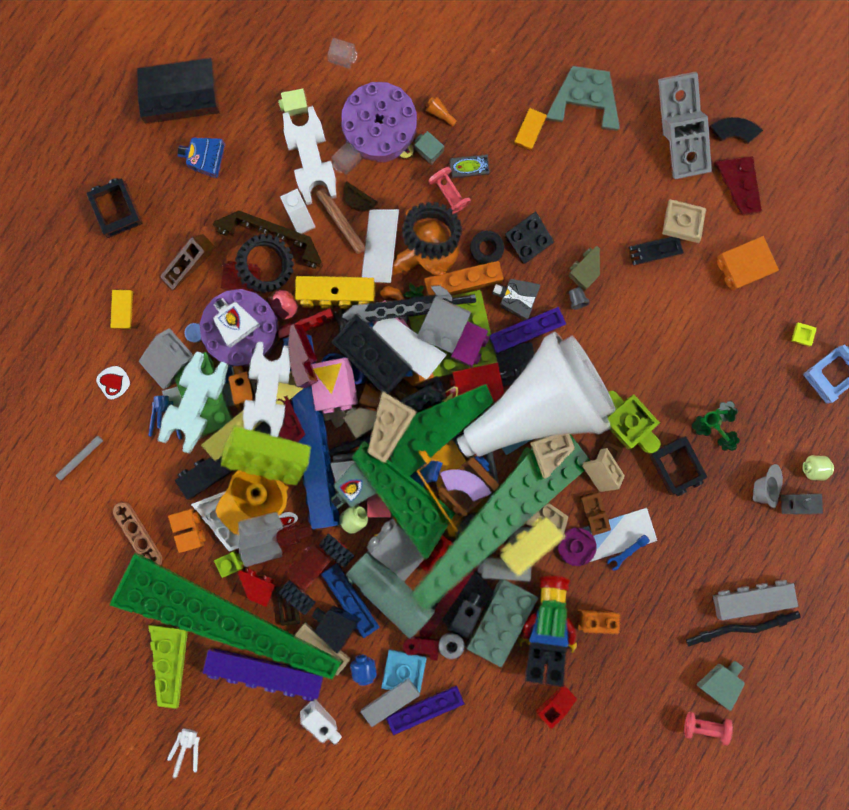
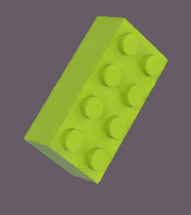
M234 426L224 445L221 466L231 470H240L250 475H259L270 480L274 479L286 484L296 485L308 467L311 446Z

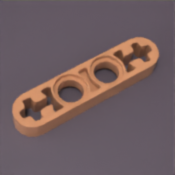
M126 502L116 504L113 508V515L136 553L144 556V552L152 549V552H149L144 557L148 559L156 557L155 563L161 565L163 562L162 555L132 506ZM121 508H126L127 510L125 511V515L127 517L132 516V519H129L124 523L123 520L127 518L124 514H119ZM130 522H134L138 526L135 533L130 532L128 529ZM141 538L145 539L148 543L146 549H141L138 546V541Z

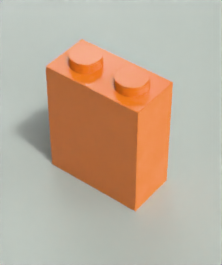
M764 236L726 251L717 257V264L720 270L724 271L726 276L725 282L732 291L779 271Z

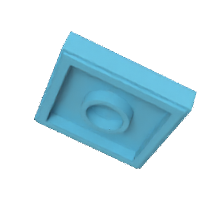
M389 649L381 689L391 690L409 678L420 693L427 656L417 654L410 656L405 652Z

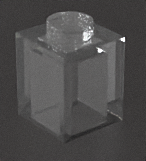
M333 38L327 57L331 63L350 68L351 64L355 63L358 52L355 50V44Z
M347 142L332 156V166L339 173L342 171L346 175L362 160L361 154Z

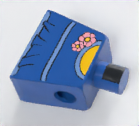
M191 138L190 146L180 145L177 155L178 157L187 158L186 165L188 168L218 179L225 143L222 139Z

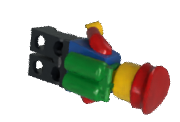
M557 575L542 576L539 578V588L541 589L540 602L542 605L537 613L532 614L528 618L521 634L517 637L520 646H522L524 641H526L527 645H530L524 681L543 684L545 665H547L545 684L564 687L566 648L570 646L572 648L571 653H573L577 647L576 630L571 619L566 617L567 610L565 608L566 593L569 591L571 580Z

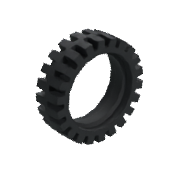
M426 202V205L419 203L418 207L415 205L407 213L403 224L402 237L405 245H408L410 251L414 250L415 255L418 256L421 253V258L424 259L426 255L429 256V260H434L435 256L437 260L441 259L442 256H449V253L452 254L457 248L461 237L462 226L456 213L452 214L453 210L451 208L446 210V205L444 204L439 207L438 202H434V205H431V202ZM420 219H437L449 228L451 236L443 243H427L414 233L413 225Z
M265 234L256 235L247 240L238 250L237 257L235 258V262H237L235 269L238 270V277L242 278L241 282L247 284V288H253L255 292L270 293L281 288L290 279V275L294 270L292 269L294 266V261H292L293 255L289 254L290 248L284 246L286 243L279 241L280 238H272V235L269 234L267 236ZM266 246L278 254L282 263V271L277 279L265 282L260 281L251 274L247 266V256L254 247Z

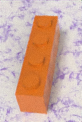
M496 261L445 273L442 276L437 275L424 278L427 296L436 295L431 286L440 285L448 290L451 295L496 285V283L500 284L504 279L500 262Z

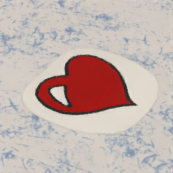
M112 366L103 370L96 379L98 386L109 399L118 398L125 393L130 385L126 372L118 366Z
M287 512L279 515L283 529L298 520L296 514Z

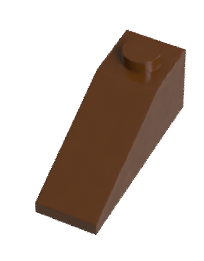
M204 234L191 237L160 277L172 290H175L206 261L216 247Z

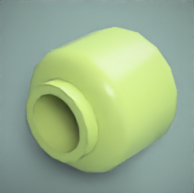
M820 455L809 456L802 467L803 472L810 480L824 481L834 472V465L831 460L826 456Z
M358 505L344 510L339 518L341 527L346 532L352 534L360 531L368 523L366 510Z

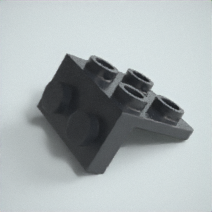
M435 376L415 386L419 391L399 402L417 414L429 406L440 404L447 396L440 377Z

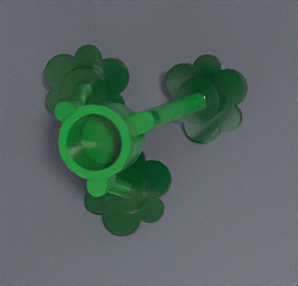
M732 401L720 403V408L716 409L715 412L710 411L703 418L697 416L696 421L692 423V428L696 430L697 435L709 436L712 432L711 429H716L722 435L718 440V444L722 446L723 451L728 449L734 451L737 448V444L740 443L738 434L735 431L727 433L720 427L722 422H733L736 419L735 415L738 414V409L735 408V404Z

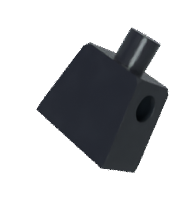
M471 592L468 600H463L460 603L447 630L458 634L462 638L469 637L482 610L478 607L482 597ZM466 609L471 612L469 617L465 615Z
M332 606L327 613L317 607L311 616L320 623L315 633L337 654L344 647L361 621V618L336 606Z

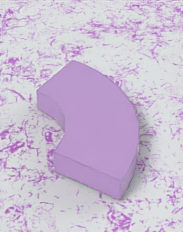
M457 469L440 472L447 491L454 489L462 490L469 494L473 501L491 494L487 485L470 472Z

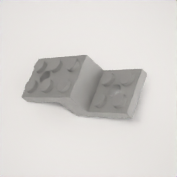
M691 72L658 79L663 135L670 141L673 178L679 179L712 172L708 116L700 108L698 73ZM679 90H683V98L676 100V93ZM695 152L694 159L687 161L688 153Z

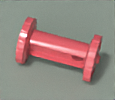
M446 167L435 173L428 181L430 184L437 183L452 206V214L465 208L471 200L469 197L462 198L448 176L452 170L450 167ZM443 179L447 180L446 185L441 184Z
M688 712L685 720L684 734L685 738L691 739L693 733L721 738L722 745L728 746L732 737L733 725L731 719H725L723 724L695 719L694 712Z

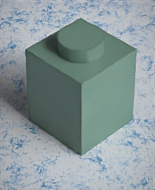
M428 131L424 135L420 134L415 140V151L431 165L444 152V145Z

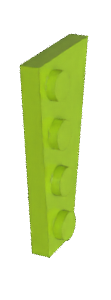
M148 625L149 632H151L152 642L150 644L151 650H153V670H155L157 706L177 709L180 701L188 631L174 627Z

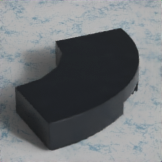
M739 117L724 118L709 127L720 141L727 138H738L746 144L763 131L752 121Z

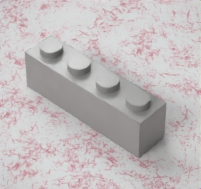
M787 580L775 581L774 585L769 586L768 583L757 584L756 588L749 589V586L739 587L735 592L722 590L718 591L719 595H713L717 619L720 620L798 607L794 583L787 582Z

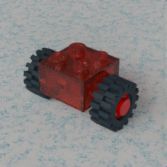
M329 533L319 546L330 556L325 555L315 545L311 547L307 545L300 553L302 558L299 562L295 560L287 569L289 571L287 576L295 583L288 580L279 591L282 597L304 615L315 604V601L306 594V590L330 561L335 559L345 568L355 557L339 540L337 541Z

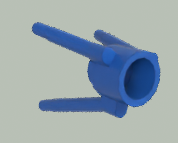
M154 396L148 434L150 437L153 434L156 412L157 428L160 429L162 412H166L168 407L173 405V401H169V396ZM180 429L176 430L178 438L182 439Z

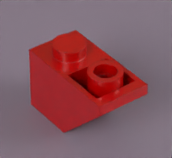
M247 567L245 570H239L238 575L248 600L267 607L277 586L274 579L267 575L260 577L256 575L255 570Z
M564 685V687H560L536 712L548 727L552 729L567 715L577 701V698Z

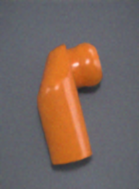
M385 286L380 291V295L384 299L404 300L401 291L397 288Z

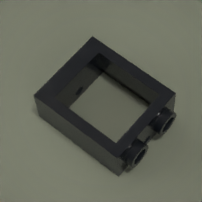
M122 178L112 179L108 182L109 184L104 186H95L91 188L90 192L86 193L101 230L107 238L143 224L128 186ZM121 188L132 215L107 225L96 198Z
M686 436L649 454L669 495L676 494L678 497L687 492L686 488L693 486V488L698 487L704 483V479L708 478ZM684 447L698 476L675 487L660 458Z

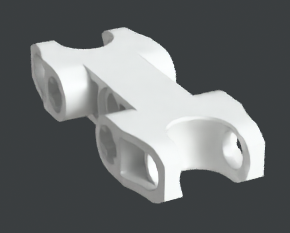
M313 106L308 107L309 120L303 126L294 125L288 112L283 113L284 134L289 151L299 150L303 168L296 169L294 172L299 190L303 194L307 205L312 204L311 190L316 185L326 186L332 199L337 197L336 179L331 161L322 163L317 143L325 142L321 122Z
M257 342L255 352L251 358L249 379L258 380L256 400L245 401L243 413L244 428L252 430L256 423L265 422L271 427V436L278 437L283 425L285 405L276 404L278 383L288 384L289 346L284 345L281 357L277 361L271 362L263 356V342Z

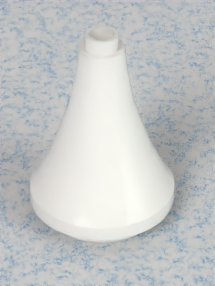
M553 332L543 339L540 348L526 369L504 395L477 420L464 428V434L457 438V442L464 455L470 458L475 454L481 457L497 449L531 439L572 433L600 434L610 428L607 415L615 411V406L601 377L578 341L573 336L563 341L556 332Z

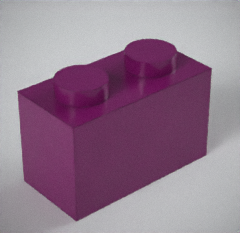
M467 321L451 355V359L471 368L473 364L477 365L482 355L479 353L481 346H486L490 338L486 336L488 330Z

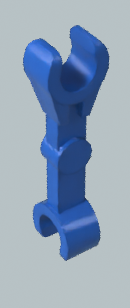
M642 535L637 542L626 548L624 552L610 557L607 560V564L614 560L617 562V565L612 570L619 569L622 562L628 556H631L640 547L648 544L650 539L646 535Z

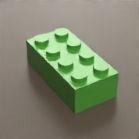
M204 352L202 353L204 354L201 370L204 375H212L216 371L210 354ZM188 364L183 366L174 377L182 399L187 388L180 385V379ZM223 389L217 400L208 397L200 417L207 420V425L201 438L216 433L234 418Z

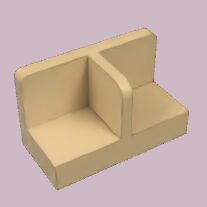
M607 448L600 450L596 460L583 463V468L599 492L620 489L625 475Z

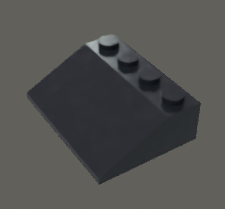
M212 58L137 68L138 103L140 117L145 124L220 113Z

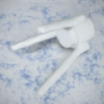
M182 729L168 756L170 761L179 744L182 746L175 766L174 778L177 777L185 749L191 748L192 745H194L193 771L197 772L200 737H196L197 732L194 730Z

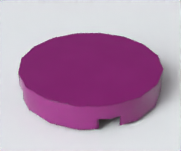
M574 527L564 532L563 535L565 537L558 542V551L562 559L572 566L588 564L596 554L597 547L594 536L583 528Z

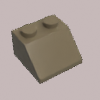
M354 407L346 412L347 416L344 420L356 439H360L373 431L377 417L376 411L363 408L357 410Z

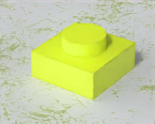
M799 322L796 323L791 342L811 347L817 328Z

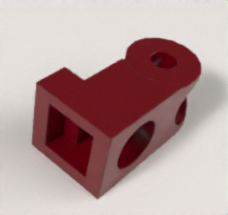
M407 638L404 641L403 650L410 656L417 653L429 654L430 660L438 661L440 639Z

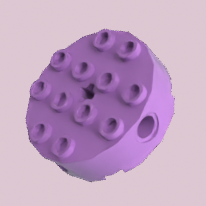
M371 82L358 87L347 98L342 109L341 126L348 146L358 156L371 161L387 162L398 158L413 142L416 134L417 112L412 99L401 88L388 82Z
M243 289L225 291L214 297L203 311L200 321L201 340L212 356L228 365L250 367L257 342H263V356L266 359L275 347L278 339V319L269 303L256 293ZM222 298L229 306L236 302L260 325L231 348L224 341L213 319L219 314L214 304Z

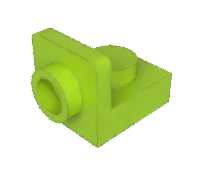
M237 551L214 560L222 578L244 568L243 561Z

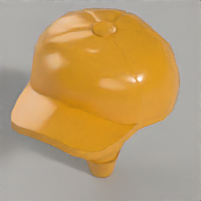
M238 470L232 476L228 489L217 504V517L230 531L239 535L240 521L277 512L278 516L281 515L287 505L288 497L286 490H288V486L284 485L282 481L270 480L263 476L250 475Z

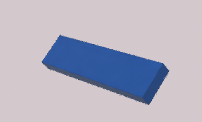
M338 563L321 573L344 610L361 618L356 628L363 638L380 628Z

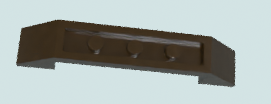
M239 210L213 223V226L217 229L216 232L224 236L228 234L234 235L238 222H240V225L249 229L251 226L258 228L257 231L262 234H274L281 241H293V245L304 248L306 246L302 257L303 261L306 262L305 265L316 269V267L322 268L323 266L310 236Z

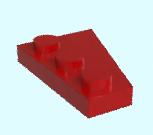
M327 309L311 317L302 318L295 324L303 326L306 332L334 322L335 319L331 309ZM293 324L283 325L281 330L277 331L281 340L289 337L290 326Z

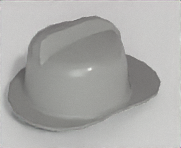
M777 464L770 466L766 476L755 481L752 498L754 502L769 504L771 508L777 506L783 483L782 471Z

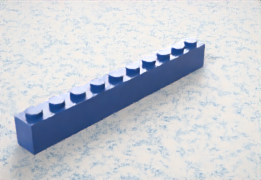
M307 335L311 347L314 351L312 336ZM289 337L283 338L284 344L282 348L284 345L289 346ZM312 386L303 388L292 397L291 405L305 432V436L298 443L311 446L308 467L303 476V485L306 487L307 493L305 500L307 506H309V523L312 529L340 525L339 511L330 500L336 495L324 414L323 411L315 410Z

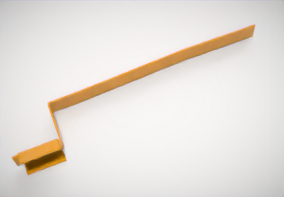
M425 450L419 451L426 465H428L432 460ZM418 470L417 473L419 474V476L421 477V479L423 480V482H424L425 485L427 486L428 490L430 491V493L432 494L433 498L435 499V501H436L437 504L439 505L440 509H441L442 512L445 514V516L447 517V519L449 520V522L452 524V526L454 527V529L458 532L459 530H458L457 527L454 525V523L452 522V520L449 518V516L447 515V513L444 511L443 507L441 506V504H440L439 501L437 500L436 496L434 495V493H433L432 490L430 489L429 485L427 484V482L425 481V479L423 478V476L421 475V473H420L419 470Z

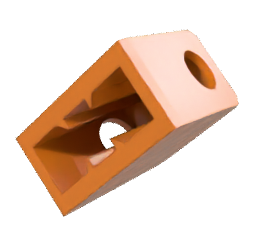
M233 366L231 368L233 375L229 376L228 379L234 405L239 412H242L245 401H255L256 398L249 374L244 372L243 366Z

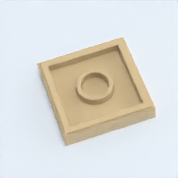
M669 199L662 234L700 243L706 208Z

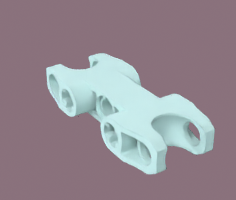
M196 352L190 363L185 367L180 379V385L186 387L187 390L179 408L173 405L168 407L162 420L158 441L166 443L173 431L181 429L186 436L183 451L187 453L192 451L195 444L202 437L207 420L200 417L208 397L214 400L218 399L225 384V376L228 369V364L221 362L215 373L204 375L201 370L204 354Z

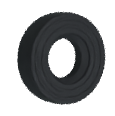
M493 231L477 233L470 244V253L473 259L482 265L499 261L504 252L502 238ZM484 241L492 242L494 252L490 255H484L480 251V244Z

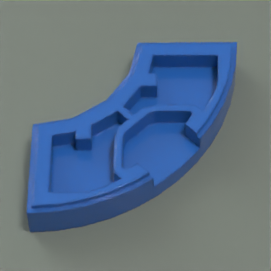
M431 461L421 470L417 469L410 477L423 487L425 483L417 473L419 470L427 483L437 482L443 463Z

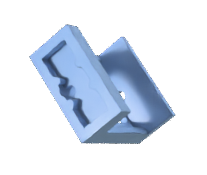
M845 344L838 346L803 373L826 404L836 401L838 396L849 388V377L838 386L833 387L822 374V369L838 356L842 357L849 366V347Z

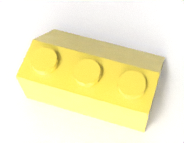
M541 517L537 518L531 524L533 527L528 532L523 530L516 536L518 540L514 544L508 543L501 549L503 552L500 555L501 558L517 576L565 537L547 517L543 519Z

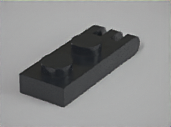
M668 237L629 247V251L637 250V253L631 254V259L639 257V260L632 262L633 266L683 254L680 238Z

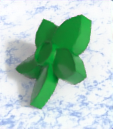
M410 283V291L406 292L403 296L407 298L424 296L421 293L424 285L416 288Z

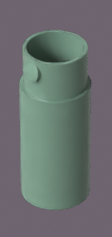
M369 550L346 574L349 582L355 583L361 589L360 591L408 638H411L418 632L435 612L431 607L423 611L411 595L413 590L399 576L371 555Z

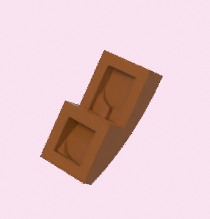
M597 491L580 496L592 535L611 531L600 492Z

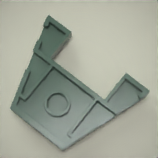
M572 66L546 116V120L563 122L566 104L603 109L601 129L618 131L620 126L610 72Z

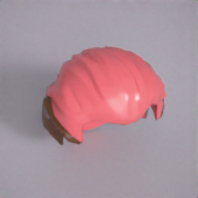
M277 289L271 292L268 297L272 310L282 319L289 320L294 317L298 306L292 293Z

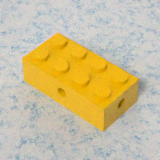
M296 276L295 299L299 305H302V308L307 309L313 308V305L321 306L323 309H332L333 306L347 309L352 308L354 305L375 303V280L369 277Z

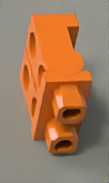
M578 610V630H583V632L619 634V613L615 611Z

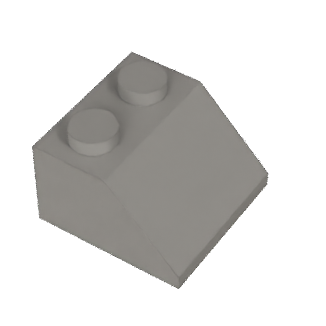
M435 296L417 338L453 353L471 312Z

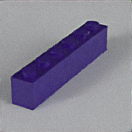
M215 648L208 650L203 674H207V677L218 680L221 677L227 679L226 682L238 684V682L246 683L245 686L250 688L260 686L265 687V691L275 693L278 690L284 692L283 695L290 697L300 695L303 696L302 699L307 701L318 699L323 681L322 676L307 672L304 669Z

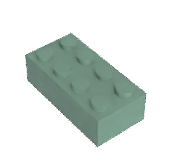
M499 579L490 600L483 609L465 643V647L502 668L538 597L506 579Z

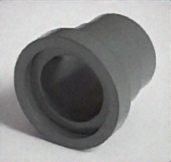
M582 287L569 291L572 310L581 309L590 304Z

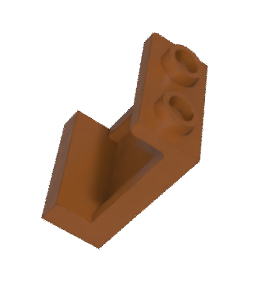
M472 456L457 469L470 472L479 477L487 485L490 492L495 491L500 486ZM444 482L438 487L441 491L439 496L445 502L449 500L454 505L452 509L459 517L461 515L467 517L468 513L486 497L484 496L473 501L469 494L462 490L454 489L447 491Z

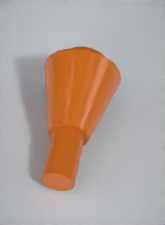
M438 96L436 99L431 97L425 105L427 107L426 112L444 119L452 127L457 122L448 113Z

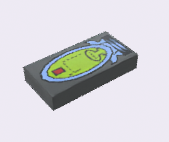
M488 155L450 158L452 179L490 174Z

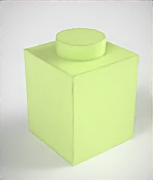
M304 89L281 93L282 99L279 100L281 111L288 112L289 116L308 113Z

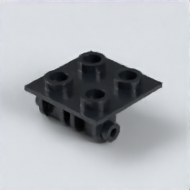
M536 211L505 233V239L508 243L512 244L524 264L554 243Z
M532 342L519 344L496 354L503 386L512 385L534 357Z

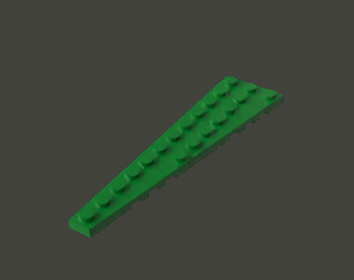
M138 553L133 555L109 604L110 606L131 613L135 612L143 615V617L153 618L161 621V623L171 624L182 630L191 631L194 634L242 650L254 652V654L272 658L274 661L290 664L293 667L304 669L307 672L333 680L342 660Z

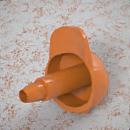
M424 218L418 220L413 225L414 233L427 243H443L451 236L447 226L438 220ZM458 246L452 254L449 253V256H442L438 260L436 256L434 260H429L428 255H426L425 259L421 258V253L417 256L414 254V250L406 249L397 255V259H393L392 275L399 274L403 270L409 271L421 264L431 274L442 276L456 262L459 253Z

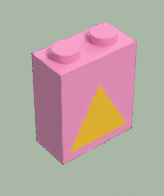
M348 358L311 364L318 379V382L311 385L316 411H323V414L333 413L334 408H341V411L352 409V405L358 404L352 363Z

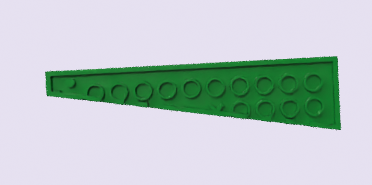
M571 434L570 437L575 449L554 469L549 477L543 479L533 448L519 462L515 470L510 473L505 482L500 485L472 519L469 526L458 536L459 538L449 547L446 554L435 564L432 571L426 575L412 592V597L423 611L427 610L585 471L582 466L583 463L591 460Z

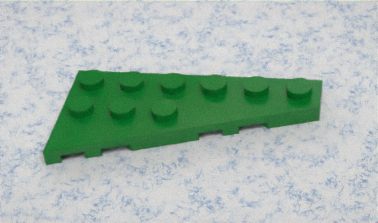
M482 385L415 414L390 454L393 464L408 476H411L425 463L419 451L425 450L431 458L494 402L487 385Z
M364 441L354 453L352 459L424 559L428 558L449 525V520L429 491L388 459L384 463L368 453L370 445ZM437 499L452 520L456 513Z

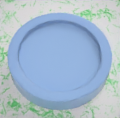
M197 323L189 324L185 328V337L190 342H199L201 340L200 325Z

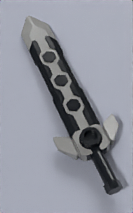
M437 285L431 286L436 295L354 305L342 317L350 321L358 313L366 322H374L398 317L426 315L435 296L454 305L476 303V296L473 294L452 298L448 290Z

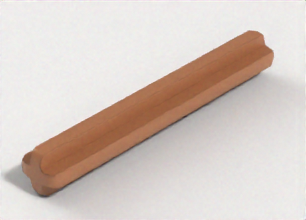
M320 189L316 193L318 198L357 254L362 253L365 250V246L326 189Z

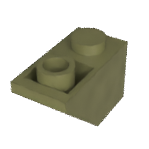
M598 246L594 249L590 247L582 255L584 259L580 263L576 261L569 268L571 272L568 276L579 287H582L583 291L600 276V248Z

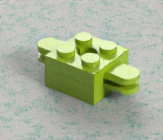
M608 391L615 406V411L607 416L610 422L609 430L627 450L632 449L638 444L646 453L658 451L661 443L652 430L660 422L634 394L624 401L615 391Z

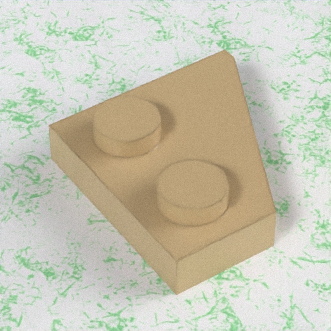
M570 434L554 435L531 443L543 479L549 477L554 469L575 449Z

